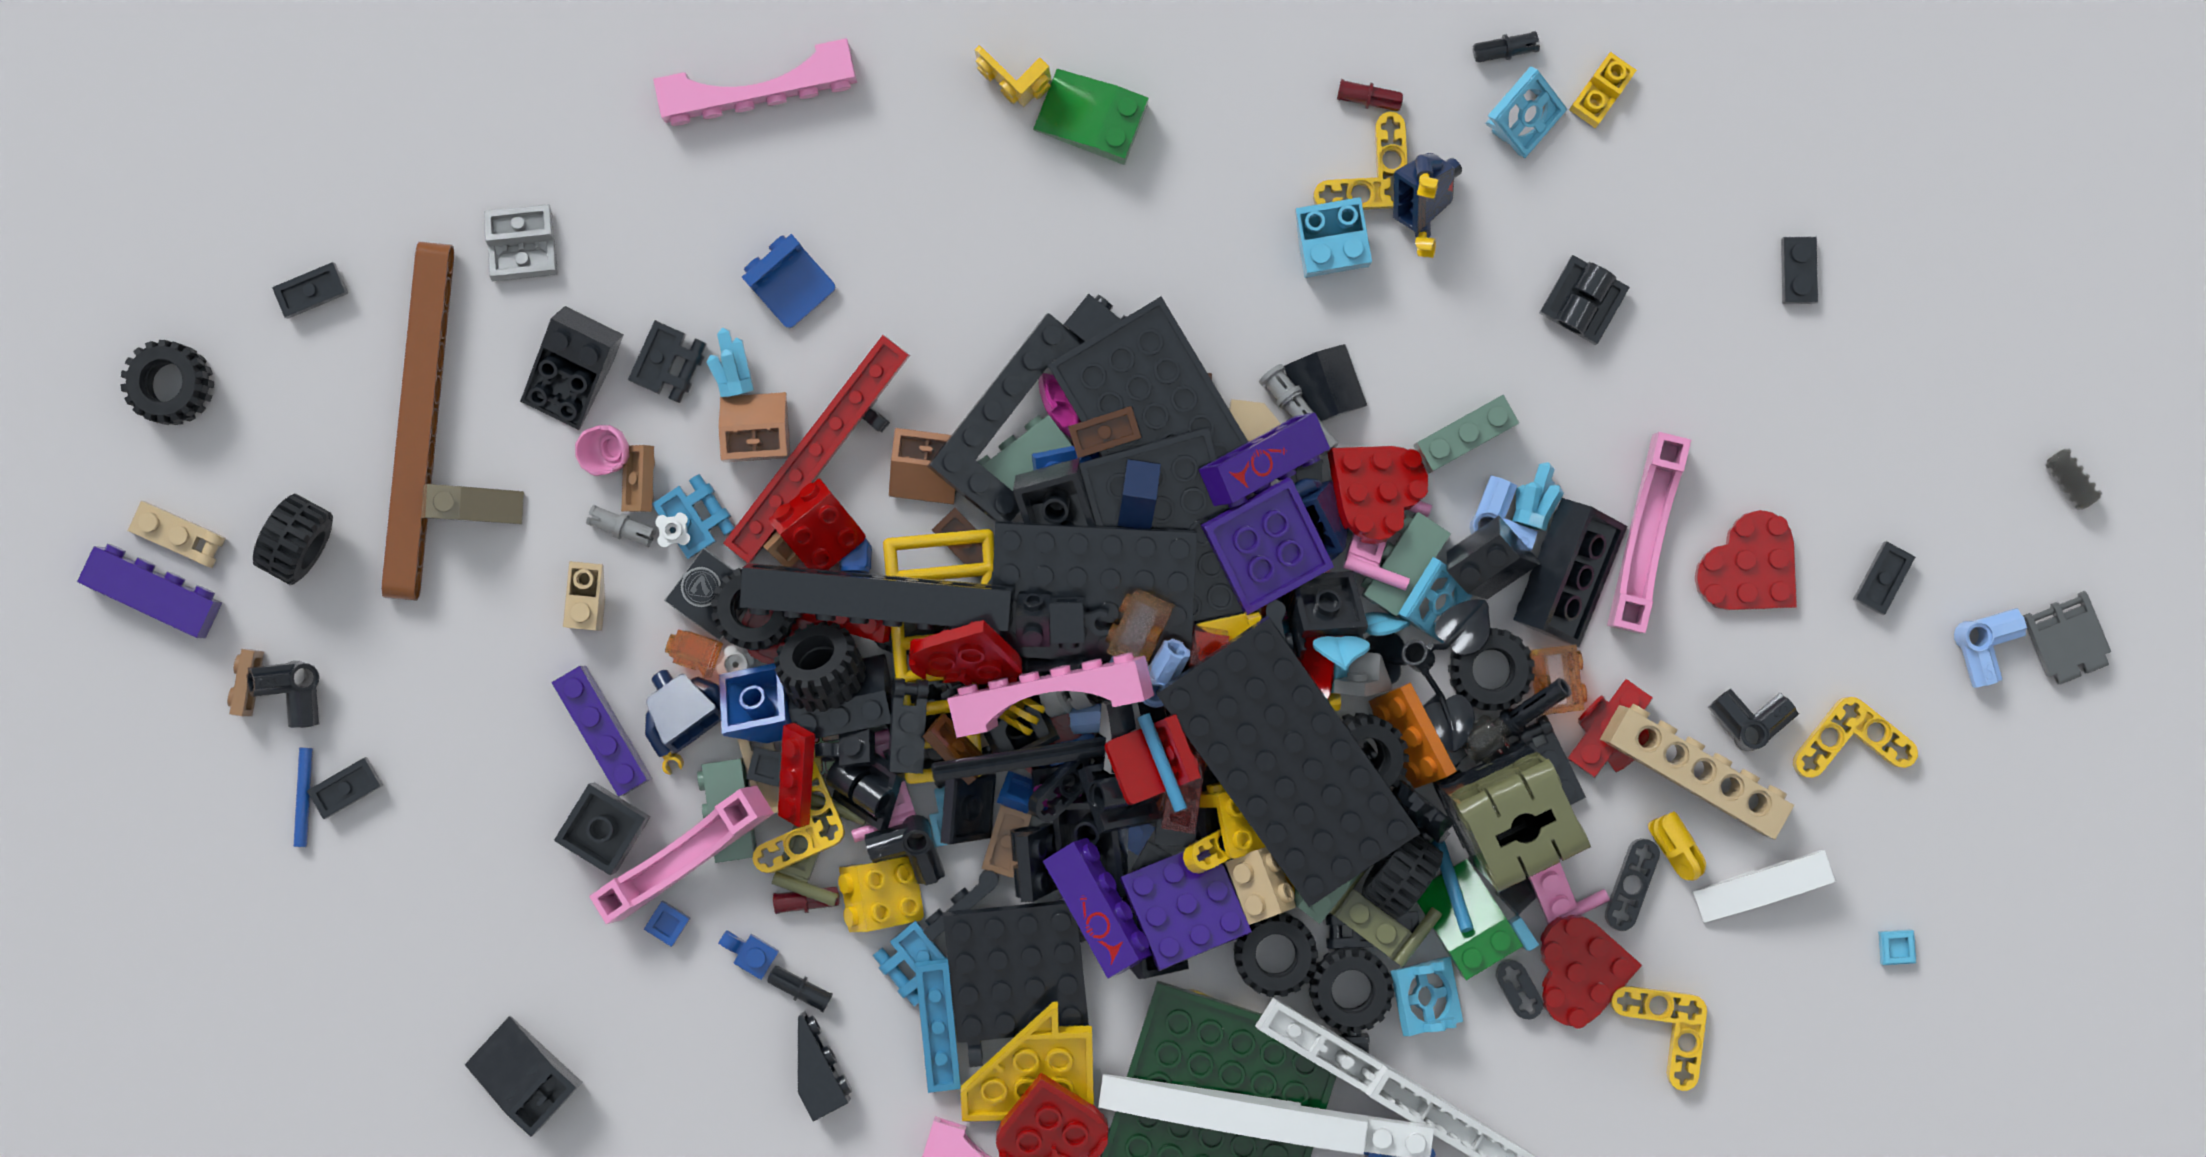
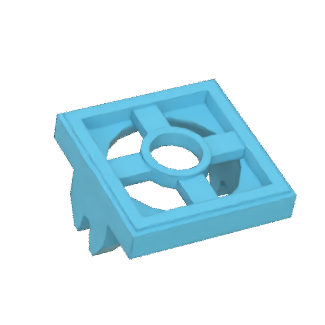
M1530 66L1489 113V119L1485 124L1492 128L1493 134L1510 144L1519 156L1526 158L1568 109L1541 73ZM1528 90H1531L1538 97L1534 101H1527L1523 95ZM1516 104L1519 108L1518 120L1510 128L1509 112ZM1535 106L1536 114L1534 118L1526 122L1525 113L1527 109ZM1525 127L1534 128L1529 133L1519 136Z
M1433 557L1397 616L1410 622L1412 626L1425 632L1440 643H1444L1435 633L1437 621L1434 622L1435 619L1449 608L1470 600L1473 595L1467 594L1447 572L1446 564ZM1436 579H1447L1442 589L1436 591L1431 589ZM1442 594H1445L1446 602L1444 606L1436 610L1435 604L1437 599ZM1424 598H1427L1429 600V611L1422 620L1419 607Z
M1441 957L1390 971L1403 1036L1445 1031V1028H1456V1023L1463 1022L1451 957ZM1427 974H1437L1441 978L1443 986L1434 988L1433 985L1428 983ZM1416 977L1417 985L1413 989L1412 994L1408 995L1410 984ZM1423 987L1428 988L1431 993V1000L1426 1006L1422 1005L1418 999L1419 991ZM1446 997L1445 1009L1435 1020L1433 1007L1438 998ZM1415 1005L1417 1008L1422 1009L1424 1021L1417 1018L1410 1006Z

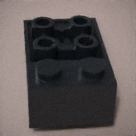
M564 306L550 319L520 402L579 430L614 362L624 334Z
M511 1016L499 1026L465 1064L506 1115L530 1137L541 1129L583 1083Z

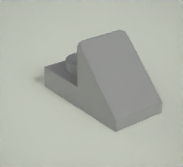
M1367 652L1354 660L1349 666L1347 677L1335 679L1334 693L1366 697L1390 691L1392 684L1382 656L1378 653Z

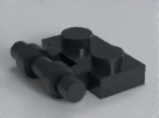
M654 320L628 380L657 394H660L664 383L672 385L673 388L668 398L680 403L684 393H689L692 386L690 380L697 365L701 366L704 359L702 353L707 343L695 338L690 350L684 348L682 343L686 337L685 333ZM677 356L685 359L678 377L669 373Z

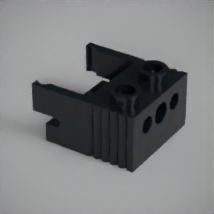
M1354 571L1322 573L1282 596L1295 653L1300 661L1303 660L1307 650L1304 647L1306 643L1305 638L1349 635L1364 639L1363 634L1366 633L1368 624L1361 598H1359L1360 594L1355 582Z

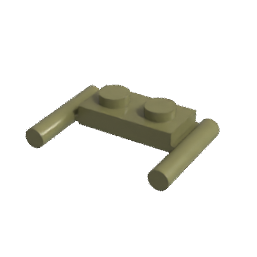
M812 793L811 810L817 811L822 809L826 802L825 797ZM833 801L841 818L865 826V820L840 803ZM831 809L822 816L813 817L815 823L819 819L823 822L825 830L821 832V837L827 836L830 828L826 816L833 815ZM794 825L792 830H795L799 827ZM795 836L790 841V849L794 854H802L808 848V841L804 836ZM784 851L782 855L784 856L785 862L789 860L790 857ZM820 853L775 872L771 884L833 907L838 898V894L808 883Z
M1366 869L1357 877L1329 913L1403 968L1443 914L1431 907L1413 933H1411L1407 928L1354 890V887L1368 870Z

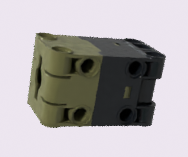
M1522 739L1495 751L1496 757L1465 772L1459 769L1446 778L1432 782L1447 816L1455 822L1452 827L1463 849L1465 848L1469 855L1468 860L1494 886L1498 893L1525 880V875L1531 877L1560 863L1559 859L1564 861L1591 847L1588 837L1565 795L1561 780L1549 759L1544 758L1540 753L1524 743Z

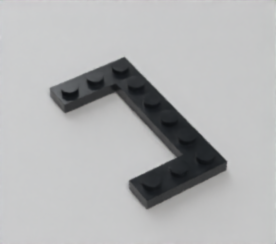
M1050 313L1045 314L927 465L929 469L994 522H1012L1020 510L1014 492L980 465L976 459L1044 373L1048 364L1084 343Z

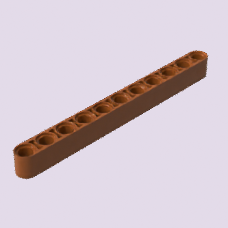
M418 242L415 252L381 589L383 598L417 601L421 591L428 518H421L423 485L432 484L454 266V246L451 244Z

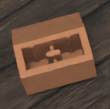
M786 392L720 397L719 442L720 458L723 462L786 459L791 455Z
M895 428L890 466L889 497L954 505L956 490L927 467L951 435Z

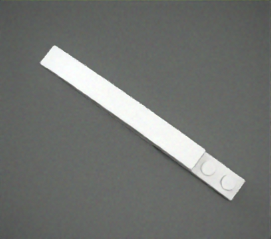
M1272 998L1255 1025L1263 1033L1365 1092L1372 1099L1409 1121L1434 1125V1135L1470 1157H1536L1420 1084L1275 998Z
M1103 1074L1098 1108L1194 1127L1364 1155V1152L1396 1157H1430L1434 1136V1125L1301 1106L1299 1102Z

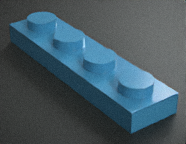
M948 959L915 962L928 1093L961 1089Z

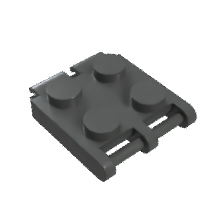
M2086 591L2078 593V597L2059 604L2055 602L2050 604L2049 609L2032 615L2028 613L2023 615L2046 676H2054L2058 685L2081 677L2082 675L2078 667L2080 664L2085 674L2109 665L2105 654L2110 653L2111 649ZM2079 603L2081 604V606L2076 607L2074 609H2070L2063 613L2064 609H2067ZM2053 614L2054 617L2036 624L2035 621Z

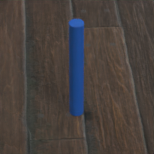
M299 747L294 847H307L310 796L307 790L310 789L313 748Z

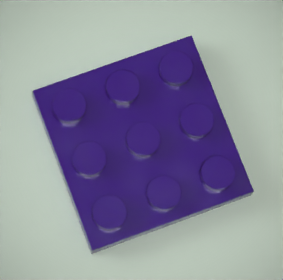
M1291 478L1278 482L1249 498L1247 502L1231 508L1201 525L1243 612L1247 615L1334 567Z
M1209 850L1197 855L1199 862L1211 855ZM1183 851L1120 877L1121 884L1141 931L1149 941V949L1158 971L1252 932L1223 863L1203 873H1193L1185 866Z

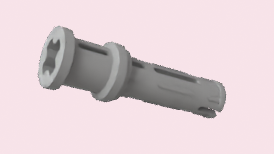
M1282 364L1273 367L1259 380L1261 386H1266L1276 398L1278 408L1286 409L1292 418L1298 415L1314 413L1301 397L1303 393L1300 386H1295L1284 373L1285 367ZM1319 420L1330 447L1329 450L1320 454L1325 456L1332 448H1336L1339 443L1335 441Z

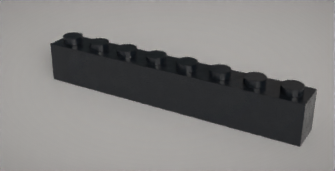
M748 563L742 567L740 608H749V613L755 615H768L769 610L782 611V616L789 618H801L803 613L816 614L815 619L822 621H835L836 616L849 617V622L856 624H868L869 619L882 620V625L890 627H901L903 622L916 623V628L923 630H935L936 625L949 626V630L968 625L971 622L984 620L1002 636L1003 631H1009L1012 627L1015 587Z

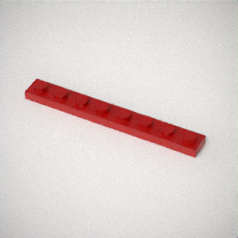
M882 335L723 542L725 546L747 563H752L762 550L763 545L776 531L768 519L774 515L778 507L789 503L799 495L805 485L815 481L911 355L887 336Z

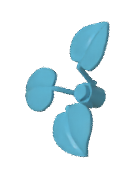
M1365 613L1368 624L1366 633L1370 635H1388L1410 625V622L1388 613ZM1282 621L1284 634L1290 633L1289 622ZM1325 636L1313 641V648L1334 663L1331 693H1334L1335 679L1347 677V672H1349V666L1352 662L1369 651L1370 644L1368 641L1354 636Z

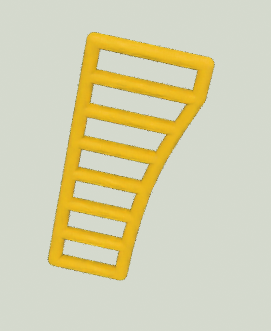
M990 529L886 538L883 541L885 574L934 580L982 576L981 584H987L993 572L994 533ZM982 543L983 563L909 570L898 569L897 550ZM904 622L901 627H891L895 678H904L905 682H916L917 679L922 678L915 675L912 670H908L906 650H910L911 640L930 635L905 637ZM926 674L928 682L943 680V677H934ZM904 695L903 705L914 706V703H911V695ZM948 700L927 702L926 715L951 713ZM980 733L966 736L982 752ZM925 740L924 749L932 748ZM923 769V774L904 773L905 780L909 784L936 782L932 777L931 769Z

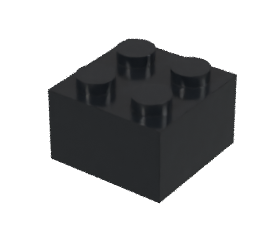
M595 782L589 783L554 841L605 873L613 875L617 873L651 816Z

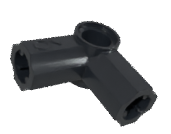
M293 660L285 664L248 667L246 678L250 696L286 693L288 727L304 728L319 725L316 687L320 676L315 666ZM303 668L306 673L305 679L301 684L297 685L294 680L295 673Z
M1731 688L1708 706L1711 712L1734 737L1736 745L1744 751H1754L1764 747L1774 735L1799 715L1794 704L1782 693H1778L1755 714L1748 709ZM1748 727H1752L1758 732L1759 738L1756 744L1749 743L1745 738V731Z
M911 815L903 821V824L865 834L867 852L873 863L907 854L918 884H925L926 886L934 884L945 876V871L931 833V824L924 816ZM914 833H920L923 836L920 838H913L910 835Z

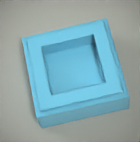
M1515 915L1508 920L1525 950L1531 951L1539 946L1520 916Z
M1914 930L1878 931L1881 965L1916 963Z

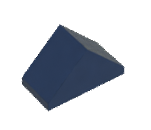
M1127 459L1117 526L1151 529L1157 500L1161 464Z

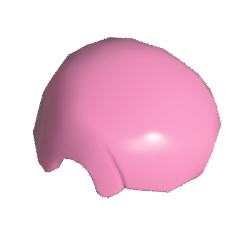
M599 425L586 429L581 433L575 443V457L580 467L591 475L611 474L622 469L623 465L627 463L629 444L623 432L611 425Z

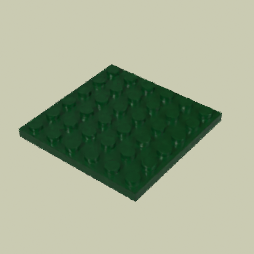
M1157 980L1126 1077L1299 1102L1301 1106L1326 1109L1337 1076L1260 1031L1255 1025L1262 1016V1013ZM1115 1111L1108 1132V1144L1101 1157H1311L1314 1147L1238 1135Z

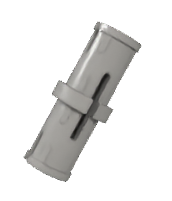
M593 505L589 511V515H592V517H587L586 524L611 532L615 538L621 539L624 537L646 547H649L654 539L650 536L651 534L655 535V527L631 520L629 515L625 513L618 515L596 505Z

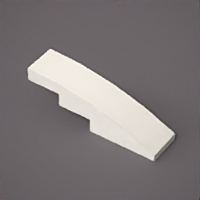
M1819 850L1793 860H1785L1757 871L1752 870L1694 890L1692 893L1703 923L1802 894L1836 881L1825 850Z

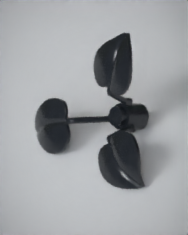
M1483 599L1459 603L1446 610L1439 617L1435 626V633L1441 640L1445 641L1442 644L1429 642L1426 645L1420 640H1411L1405 644L1401 637L1395 633L1381 636L1370 635L1364 639L1370 644L1369 653H1378L1382 656L1391 684L1399 680L1401 666L1409 665L1417 672H1421L1440 702L1429 704L1425 711L1445 749L1451 753L1459 751L1469 740L1475 724L1474 710L1470 702L1462 695H1453L1446 700L1429 670L1435 663L1434 650H1446L1451 646L1458 655L1467 656L1477 653L1486 645L1490 636L1489 605Z

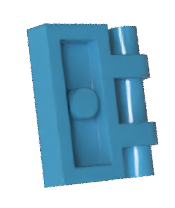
M700 474L689 480L695 490L687 496L681 486H678L652 503L659 516L673 517L677 513H683L688 517L686 525L690 541L686 545L677 543L687 559H691L700 553L703 548L706 549L717 542L710 532L712 528L718 526L724 536L731 533L735 528L729 519L731 517L730 513L726 508L722 509L713 495L715 490L710 483H705ZM700 501L703 502L711 514L704 521L694 507ZM675 527L670 528L671 533L676 532Z
M916 920L890 941L897 950L896 954L890 957L882 947L872 955L880 964L878 968L883 975L888 974L899 988L897 992L902 998L906 997L914 1007L919 1003L916 975L909 980L897 965L905 960L916 974L915 962L947 959L934 941H930L923 933L924 929Z

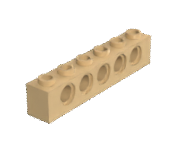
M1632 704L1630 708L1618 706L1600 738L1601 741L1763 836L1774 840L1777 838L1795 806L1785 800L1787 796L1785 792L1772 785H1769L1767 789L1758 784L1760 779L1758 776L1745 769H1742L1740 773L1730 767L1733 762L1718 753H1714L1713 757L1703 752L1705 745L1691 737H1687L1686 740L1681 739L1675 735L1677 729L1662 720L1658 724L1647 719L1650 713L1635 704ZM1647 729L1649 739L1644 745H1640L1638 736L1642 730ZM1674 745L1677 751L1676 756L1672 761L1668 762L1666 758L1667 749ZM1702 761L1704 771L1696 778L1694 767L1698 762ZM1726 778H1730L1731 787L1728 792L1723 794L1721 784ZM1757 794L1758 804L1754 809L1750 810L1749 799L1752 795Z

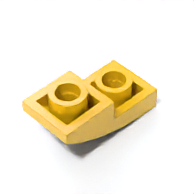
M1609 52L1569 110L1596 128L1637 70L1612 52Z

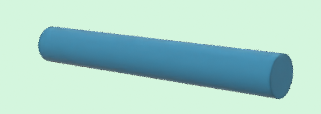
M1150 713L1138 717V722L1174 812L1187 808Z
M1434 840L1432 844L1443 852L1440 870L1460 932H1469L1473 929V925L1446 843L1444 841L1441 844Z

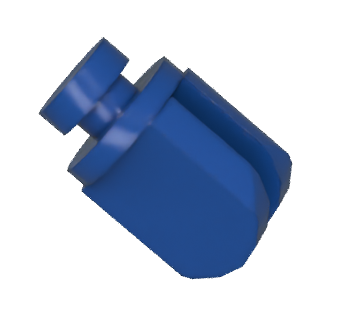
M866 538L839 561L840 571L870 573L872 546Z

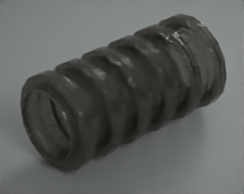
M2065 448L2046 461L2045 467L2052 469L2051 475L2053 477H2058L2057 483L2059 485L2063 484L2065 487L2063 489L2064 493L2071 495L2069 500L2077 503L2075 508L2083 510L2099 500L2103 493L2101 490L2096 491L2095 482L2088 480L2090 475L2082 472L2084 467L2082 465L2078 466L2076 463L2078 459L2070 455L2071 449Z

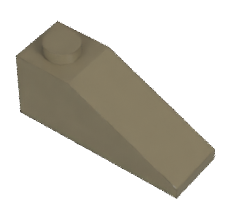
M425 484L423 485L421 518L522 524L524 491Z

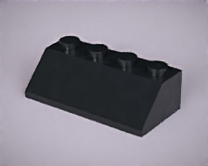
M1561 498L1558 508L1554 512L1546 538L1541 545L1537 558L1540 561V565L1535 567L1529 575L1528 583L1517 605L1513 620L1530 629L1579 648L1628 526L1592 506Z

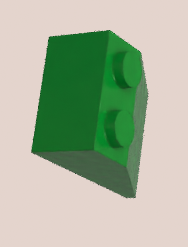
M1056 69L1050 84L1051 87L1047 92L1033 130L1125 165L1147 109L1149 98L1117 85Z
M1468 858L1453 867L1473 925L1471 931L1460 932L1442 873L1432 880L1417 901L1424 915L1428 913L1431 907L1443 914L1433 927V930L1451 957L1460 975L1466 981L1523 947L1507 918Z

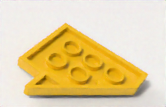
M1052 1002L961 1085L962 1121H1002L1040 1073H1043L1094 1105L1092 1026H1059L1058 1002Z

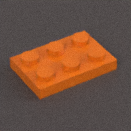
M1411 682L1368 701L1373 715L1391 723L1392 727L1401 732L1402 736L1400 738L1406 741L1408 748L1404 750V753L1409 755V762H1404L1403 768L1408 769L1405 778L1414 789L1446 778L1457 772Z

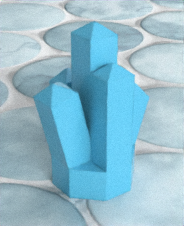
M721 328L717 333L721 360L717 355H710L706 362L718 384L721 397L753 391L754 387L743 340L735 338L732 341L730 330Z
M1549 462L1539 464L1534 482L1516 488V510L1513 522L1532 529L1546 531L1549 519L1564 494L1561 487L1555 485V482L1552 480L1555 469Z

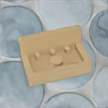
M1266 847L1225 862L1249 925L1296 908L1294 891L1291 885L1287 883L1283 870Z

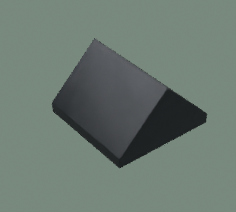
M1345 344L1314 352L1284 365L1286 375L1295 386H1300L1303 393L1301 397L1311 410L1316 413L1321 422L1367 406Z
M1039 695L1029 697L1041 704ZM1026 704L1024 709L1040 719L1038 724H1033L1020 716L1016 720L1032 729L1031 735L1022 733L1000 718L997 719L999 726L983 733L992 753L1046 746L1059 740L1061 737L1050 716L1045 711L1041 713Z

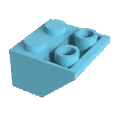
M1361 197L1295 209L1304 278L1366 268L1371 265L1372 258Z

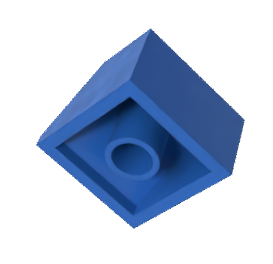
M774 663L719 674L721 729L723 736L766 744L782 741L783 726L791 723L789 697L776 674Z

